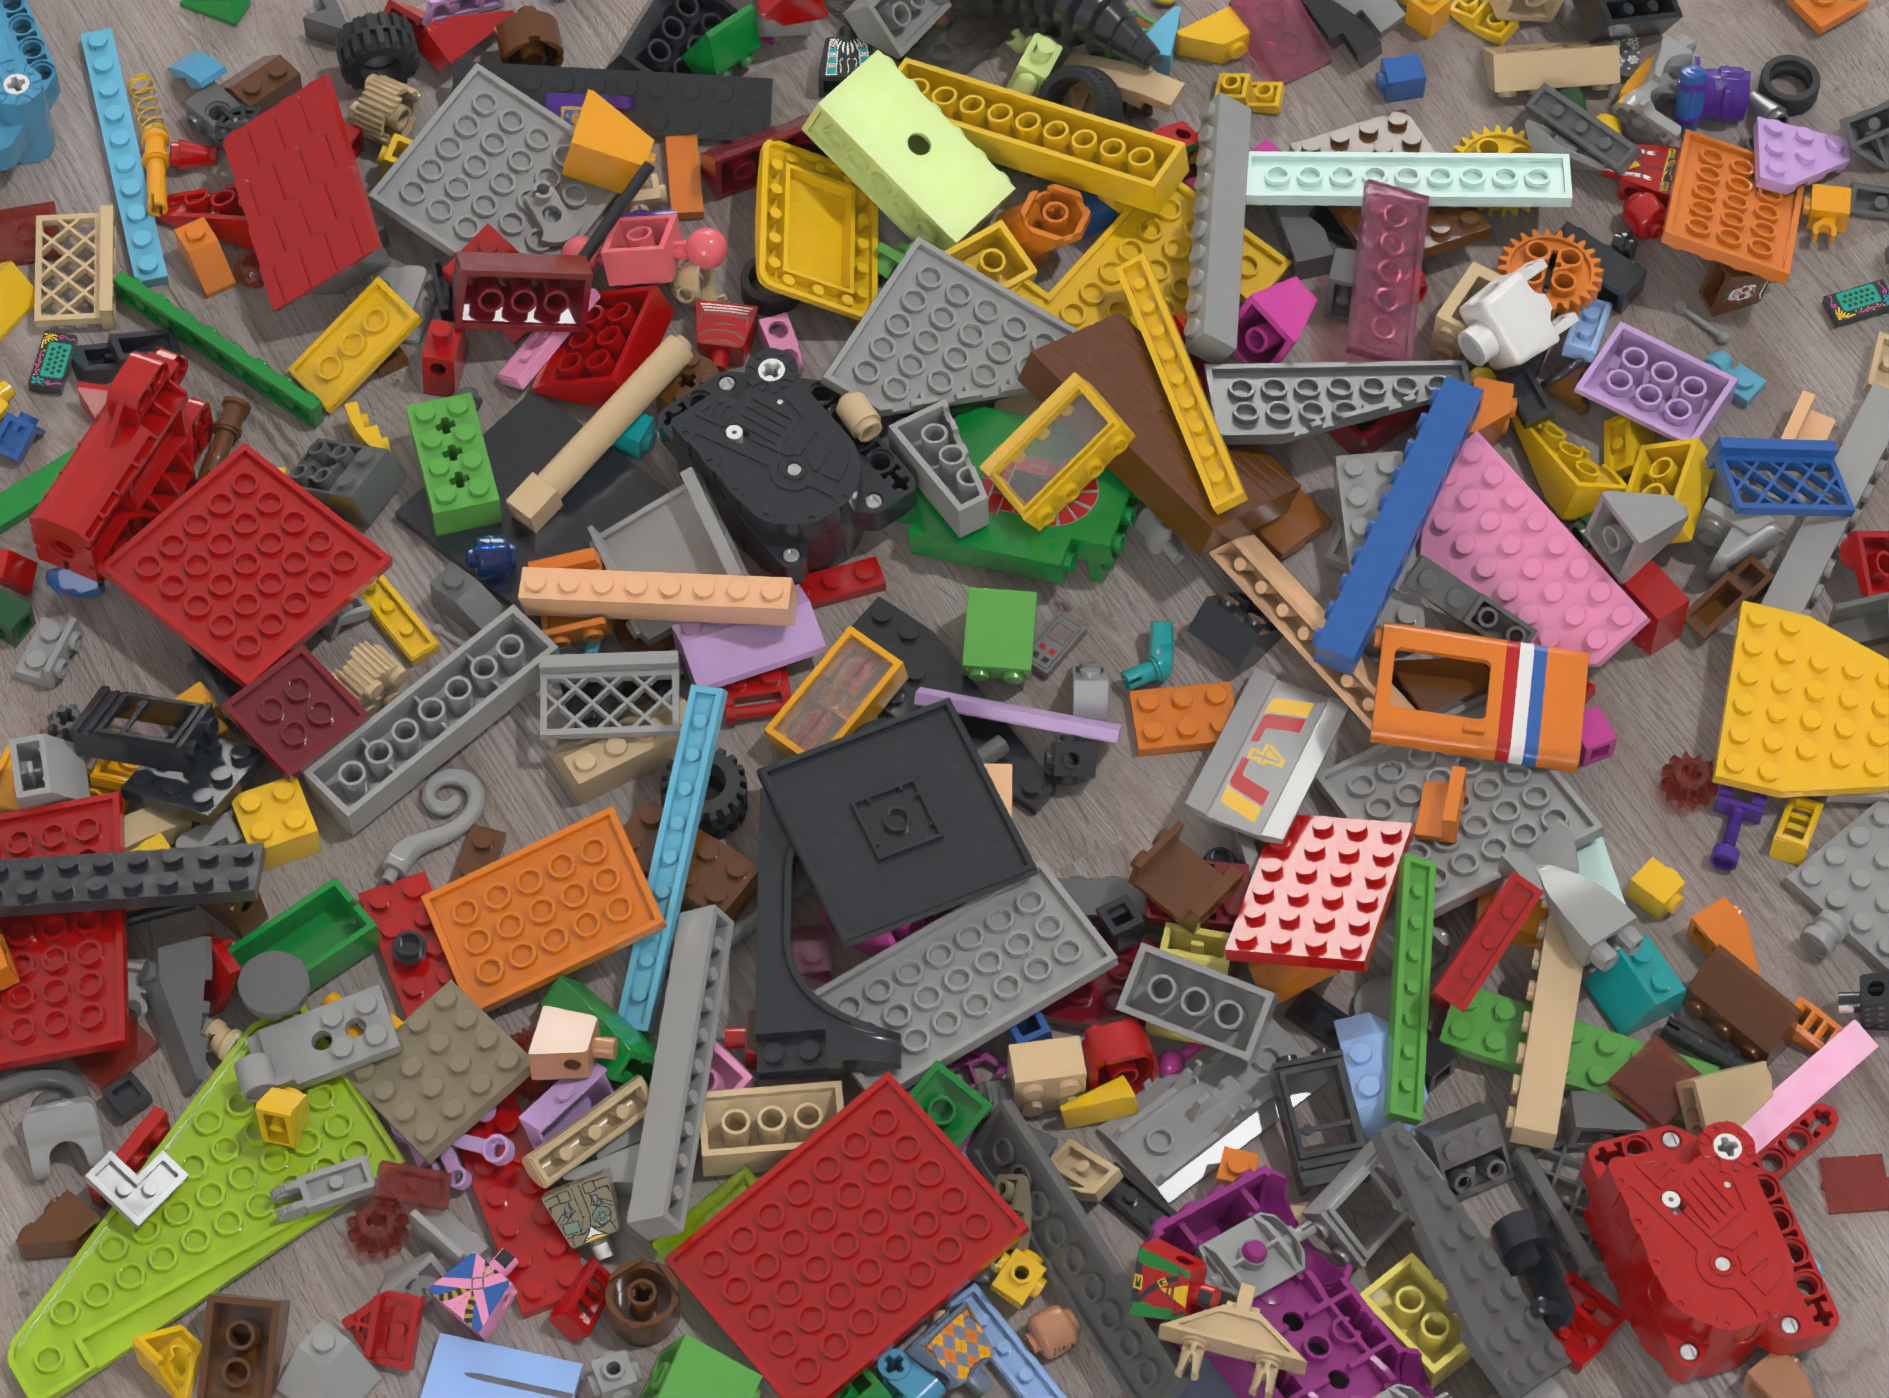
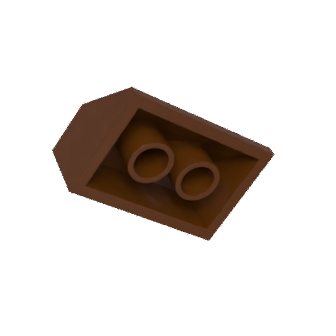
M1721 944L1715 947L1687 986L1682 1003L1692 1017L1705 1022L1713 1029V1032L1720 1040L1729 1042L1738 1049L1742 1057L1752 1062L1766 1061L1767 1067L1791 1045L1802 1013L1801 1009Z

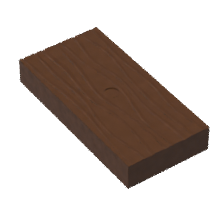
M1121 312L1030 352L1018 381L1041 403L1076 372L1099 392L1136 435L1128 447L1118 454L1107 467L1199 557L1288 512L1301 484L1259 444L1226 445L1248 500L1217 515L1206 493L1142 333ZM1081 393L1071 403L1074 407V412L1067 417L1059 414L1056 418L1086 446L1108 422L1085 395Z

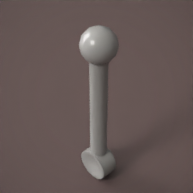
M1684 300L1675 301L1673 309L1676 313H1684L1715 335L1719 343L1726 344L1730 340L1727 332H1720L1688 309L1687 303Z

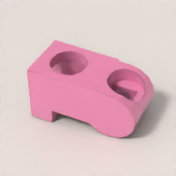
M787 312L760 319L758 337L762 347H773L784 350L789 354L791 353L798 364V372H804V363L798 347L799 343ZM773 325H782L781 327L770 329Z

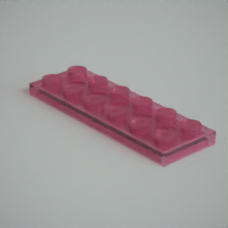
M1368 179L1364 184L1345 353L1378 362L1412 361L1429 196L1372 179Z

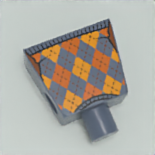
M966 1301L950 1307L903 1350L923 1369L937 1377L947 1391L965 1383L977 1397L993 1385V1382L981 1367L994 1356V1348Z

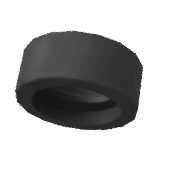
M1788 54L1776 56L1766 62L1761 70L1758 92L1783 106L1788 116L1804 114L1813 107L1817 100L1821 76L1817 68L1805 58ZM1791 76L1801 80L1806 85L1807 91L1796 95L1785 94L1778 91L1771 84V80L1775 77Z
M755 257L750 259L743 267L740 276L742 300L746 305L758 306L759 315L771 317L788 313L799 304L800 300L782 294L765 295L753 289L752 283L757 279Z

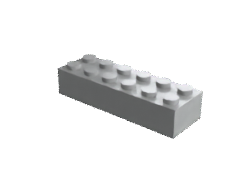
M1402 451L1335 456L1333 479L1343 558L1345 561V573L1350 574L1354 566L1351 565V559L1358 545L1363 547L1367 539L1364 538V533L1371 518L1376 520L1380 513L1377 511V507L1383 492L1389 493L1393 486L1390 484V480L1397 465L1402 466L1404 463ZM1415 546L1376 627L1382 628L1385 621L1426 628L1422 596L1403 584V581L1417 561ZM1375 629L1363 652L1364 654L1379 653V648L1373 647Z

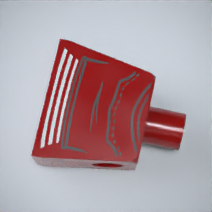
M696 300L697 351L699 355L710 359L718 368L719 373L728 371L729 366H743L758 331V306Z

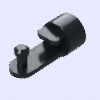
M1524 1209L1507 1214L1499 1219L1490 1230V1235L1503 1266L1508 1268L1512 1277L1526 1275L1534 1295L1530 1303V1310L1533 1315L1543 1317L1545 1323L1550 1328L1558 1330L1567 1328L1575 1316V1302L1553 1252L1554 1244L1541 1213L1533 1209Z

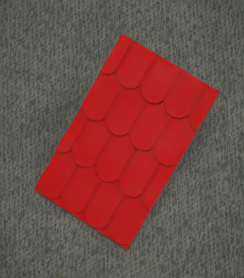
M324 74L318 79L309 82L301 90L284 98L279 104L259 114L252 121L232 131L223 139L224 149L235 178L233 182L249 225V235L260 264L259 271L273 311H280L305 295H340L392 263L381 243L329 74Z

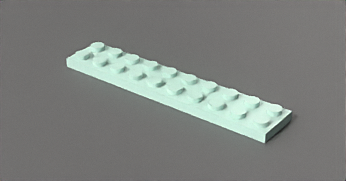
M1249 151L1246 205L1572 207L1569 154Z

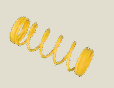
M146 74L133 76L127 85L133 97L132 103L135 106V113L138 116L141 133L143 134L145 131L155 128H162L167 132L166 126L163 124L164 119L157 117L160 115L161 109L155 107L158 104V99L152 97L156 92L152 88V78ZM146 79L150 81L149 85L142 89L132 88L134 83L139 80ZM150 89L153 90V94L148 97H136V94L145 93ZM135 98L142 99L138 102V104H136L134 101ZM144 100H156V103L153 106H138ZM137 108L145 109V110H143V111L139 114L138 111H137ZM149 109L159 110V113L156 116H141L145 111ZM140 117L147 120L142 124ZM156 118L162 120L161 123H152L144 126L149 120Z

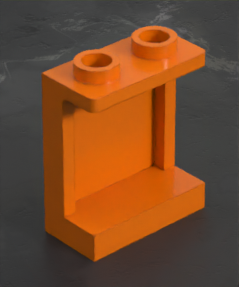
M594 547L528 562L529 567L604 570L603 561ZM540 616L541 631L559 647V650L570 647L571 643L580 641L597 642L606 635L614 634L612 620L605 617Z

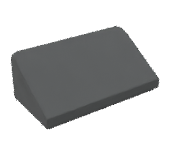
M1851 182L1849 187L1851 188L1850 214L1889 221V187Z

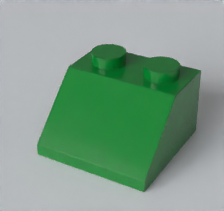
M751 3L706 32L682 56V59L694 74L732 76L733 73L730 70L736 66L742 70L755 60L752 54L761 47L753 5Z

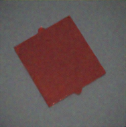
M1882 1154L1825 1157L1819 1159L1823 1181L1820 1189L1825 1191L1829 1215L1889 1211V1177L1886 1176Z

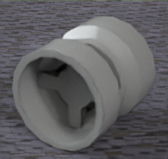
M1828 909L1822 910L1816 916L1815 924L1806 927L1800 935L1801 943L1807 951L1822 959L1827 958L1834 951L1835 943L1843 941L1850 931L1846 921L1836 912Z

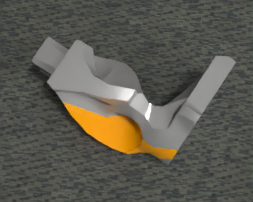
M1681 34L1676 40L1668 35L1663 37L1660 48L1633 73L1619 94L1620 99L1612 106V115L1620 120L1621 129L1630 137L1631 142L1634 144L1644 143L1647 145L1674 147L1675 140L1680 137L1681 126L1658 112V110L1677 98V80L1683 66L1692 65L1691 60L1697 43L1684 34Z

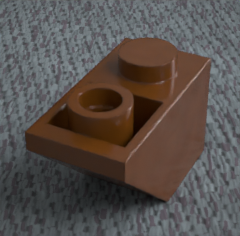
M67 1189L60 1197L53 1198L47 1204L44 1213L34 1223L30 1222L22 1228L16 1239L20 1255L25 1260L73 1257L100 1224L101 1219L98 1213Z

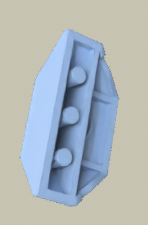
M1369 1012L1334 1021L1366 1144L1384 1125H1391L1397 1122L1384 1118L1389 1021ZM1426 1086L1424 1087L1423 1110L1429 1101ZM1401 1122V1124L1404 1125L1406 1129L1411 1133L1412 1129L1414 1128V1125Z

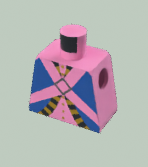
M504 1248L499 1251L490 1263L473 1252L436 1281L428 1291L439 1304L486 1343L516 1297L518 1291L506 1277L517 1266L519 1261Z

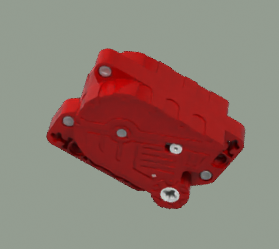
M1730 1121L1715 1122L1707 1126L1699 1138L1676 1126L1665 1125L1601 1141L1590 1148L1580 1170L1581 1177L1590 1196L1583 1211V1218L1593 1241L1596 1242L1601 1253L1604 1267L1621 1300L1620 1305L1627 1321L1630 1322L1634 1333L1639 1339V1344L1644 1350L1661 1363L1664 1372L1670 1379L1679 1383L1687 1382L1694 1376L1708 1377L1731 1369L1735 1370L1748 1361L1759 1346L1780 1356L1820 1347L1828 1341L1838 1326L1840 1319L1781 1183L1774 1175L1752 1165L1756 1154L1753 1137L1745 1129ZM1798 1288L1804 1289L1809 1295L1801 1293Z

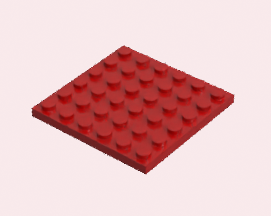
M244 442L99 566L101 575L244 688L298 646L309 640L392 567L393 558Z

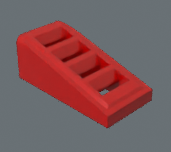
M594 1257L586 1262L548 1319L570 1341L590 1336L606 1305L605 1292L611 1274ZM591 1277L601 1286L600 1290L590 1281ZM585 1289L587 1290V1293L593 1298L592 1300L584 1293Z

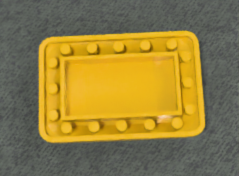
M767 140L760 150L755 214L757 279L770 291L861 321L878 296V253L876 248L878 247L879 207L830 158L782 141Z

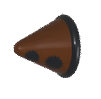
M1578 358L1539 384L1546 394L1577 413L1584 415L1589 411L1588 398L1574 392L1576 385L1585 374V359Z

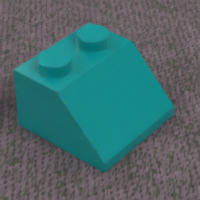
M1648 935L1643 937L1644 941L1639 951L1628 956L1621 948L1618 949L1616 952L1620 955L1619 959L1611 969L1603 972L1597 968L1583 981V986L1614 1031L1624 1036H1629L1681 1010L1686 993L1685 987Z

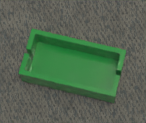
M335 877L227 949L241 969L250 959L260 953L281 951L292 954L299 958L308 970L311 986L309 993H311L377 949L380 939L376 923L359 903L355 905L354 897ZM237 979L234 988H235V989L237 990V992L239 993L238 984H237L238 979Z

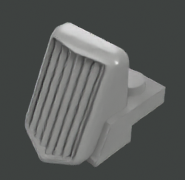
M1709 497L1698 519L1694 535L1698 536V539L1705 545L1716 546L1720 549L1714 557L1705 578L1710 581H1718L1727 571L1732 572L1750 554L1758 558L1787 536L1786 530L1777 523H1774L1776 518L1770 515L1734 514L1733 509Z

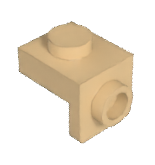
M657 173L651 174V188L640 190L623 214L637 213L638 206H641V212L662 210V204H667L665 184L659 185Z

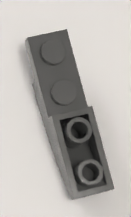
M1420 555L1403 581V584L1427 599L1428 602L1480 636L1531 643L1538 630L1483 593H1479L1424 555Z

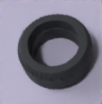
M1083 65L1061 67L1052 72L1050 76H1047L1046 80L1043 81V85L1038 90L1037 98L1063 105V100L1068 90L1074 84L1084 81L1089 85L1095 96L1096 109L1094 115L1118 123L1121 121L1123 103L1121 102V93L1118 91L1119 88L1108 74L1095 67Z

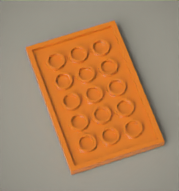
M1685 129L1680 143V151L1660 242L1667 244L1673 249L1685 250L1699 255L1705 260H1714L1729 265L1737 271H1746L1761 276L1770 282L1776 281L1786 284L1791 270L1805 183L1797 186L1795 191L1789 194L1756 187L1753 151Z
M613 805L421 896L459 988L485 1013L557 980L560 975H568L667 927Z

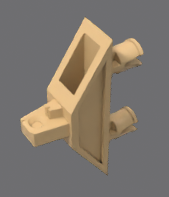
M1241 1283L1236 1302L1227 1300L1226 1305L1223 1304L1159 1325L1158 1339L1183 1345L1178 1365L1175 1369V1375L1182 1378L1188 1363L1191 1362V1381L1198 1380L1205 1351L1256 1363L1251 1386L1249 1387V1393L1254 1397L1262 1381L1266 1382L1265 1398L1273 1397L1278 1369L1305 1376L1307 1361L1260 1314L1259 1308L1252 1307L1256 1286Z

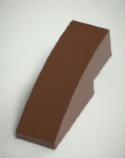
M1750 554L1732 572L1727 571L1688 608L1684 623L1705 641L1738 617L1739 607L1743 600L1755 603L1768 591L1775 575Z

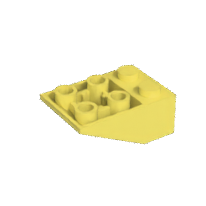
M1166 922L1160 946L1161 950L1231 976L1234 961L1226 960L1225 947L1231 933L1199 928L1194 934H1191L1180 924ZM1146 1022L1145 1030L1148 1035L1205 1045Z

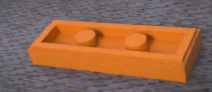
M697 134L665 137L671 209L676 211L679 220L704 218Z

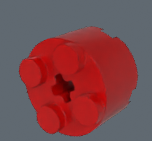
M1127 1017L1119 1022L1104 1026L1100 1024L1092 1025L1084 1031L1085 1038L1081 1045L1087 1079L1091 1090L1124 1075L1134 1094H1137L1143 1090L1142 1083L1149 1078L1151 1082L1157 1078L1160 1070L1159 1063L1148 1034L1136 1017Z

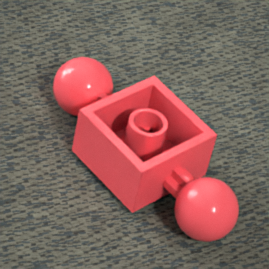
M677 214L620 217L608 234L604 245L600 246L590 259L589 265L593 274L599 269L600 265H604L609 286L621 285L623 287H631L636 284L649 283L662 285L672 282L680 260L689 259L693 265L700 266L704 270L718 267L727 256L728 246L725 237L713 228H700L694 231L688 240H683ZM575 236L569 239L564 244L561 255H578L590 237Z

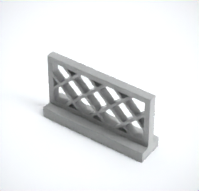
M678 651L539 655L541 740L680 735V662ZM672 679V689L663 697H660L650 688L657 680ZM623 681H633L639 686L628 698H625L615 689ZM588 682H598L605 688L593 700L581 691ZM563 683L570 690L557 701L548 693V684ZM644 692L657 702L645 714L633 704ZM611 693L622 704L609 715L598 704ZM574 695H577L588 704L576 716L564 707ZM671 698L672 706L669 703H667ZM548 702H549L551 705H553L549 710H548ZM663 707L672 715V725H657L650 718ZM627 708L640 718L632 726H622L616 721ZM592 710L605 719L598 727L588 728L581 722ZM557 711H560L570 720L563 728L548 729V720Z

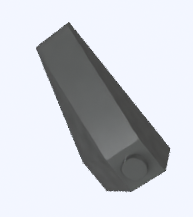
M202 936L159 947L151 958L144 962L142 968V980L146 982V996L179 1083L186 1096H192L204 1081L207 1036L201 1033V1029L204 1026L206 1014H209L210 1001H203L205 981L212 980L213 971L212 942L209 936Z

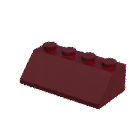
M811 114L799 116L795 120L778 126H771L759 133L743 136L734 142L720 147H712L706 152L700 153L701 174L716 201L757 187L760 150L764 142L772 139V141H782L829 158L801 129Z
M456 251L453 272L454 328L585 333L593 277L587 256Z

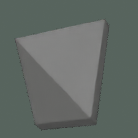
M428 1251L389 1270L379 1294L386 1290H394L426 1296V1305L433 1298L428 1289L443 1277L447 1271L434 1254Z

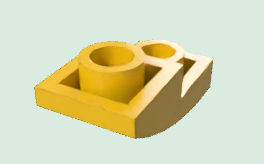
M1455 0L1451 4L1450 15L1473 33L1496 45L1503 46L1519 28V21L1497 19L1489 0Z
M1219 73L1214 97L1221 92L1252 108L1251 112L1280 115L1285 86L1284 82L1252 81L1250 73Z
M358 402L344 404L347 424L355 443L388 449L391 453L388 437H381L378 425L370 426L367 413H360Z

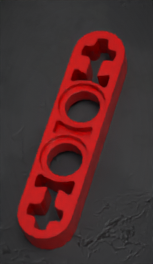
M1823 1103L1811 1106L1755 1154L1752 1165L1774 1175L1780 1182L1832 1137L1838 1125L1839 1118L1837 1112L1831 1106ZM1825 1118L1828 1120L1827 1125L1820 1124L1814 1129L1813 1134L1810 1132L1815 1119L1821 1120ZM1791 1136H1798L1805 1141L1806 1148L1793 1150L1788 1146L1786 1140ZM1769 1157L1775 1158L1780 1162L1782 1168L1779 1171L1771 1172L1763 1167L1761 1161Z

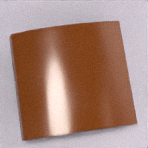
M1299 489L1286 514L1252 530V532L1279 559H1282L1302 550L1308 539L1330 530L1334 520Z

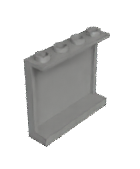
M692 467L680 473L684 484L600 533L592 525L588 527L593 539L589 542L591 548L594 547L605 565L603 567L604 570L750 576L705 480ZM629 619L626 622V626L635 640L640 638L648 646H652L671 635V626L681 623V621Z

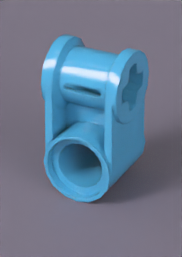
M893 1348L878 1359L876 1378L893 1398H942L946 1393V1389L940 1380L929 1371L923 1369L904 1351Z

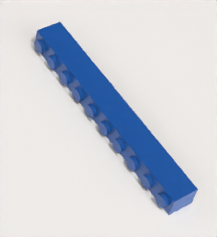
M1448 376L1445 377L1441 388L1435 386L1429 400L1431 408L1428 414L1424 412L1421 414L1417 423L1416 431L1419 433L1415 440L1409 439L1403 453V458L1406 459L1402 466L1397 465L1393 471L1390 484L1393 486L1389 493L1383 492L1379 500L1377 511L1380 513L1376 520L1371 518L1364 533V538L1367 539L1363 547L1359 545L1356 547L1351 559V565L1354 566L1350 574L1344 573L1337 590L1340 592L1337 601L1331 600L1324 615V619L1327 621L1323 629L1318 627L1313 635L1311 647L1315 648L1314 662L1350 676L1353 675L1480 412L1483 389Z

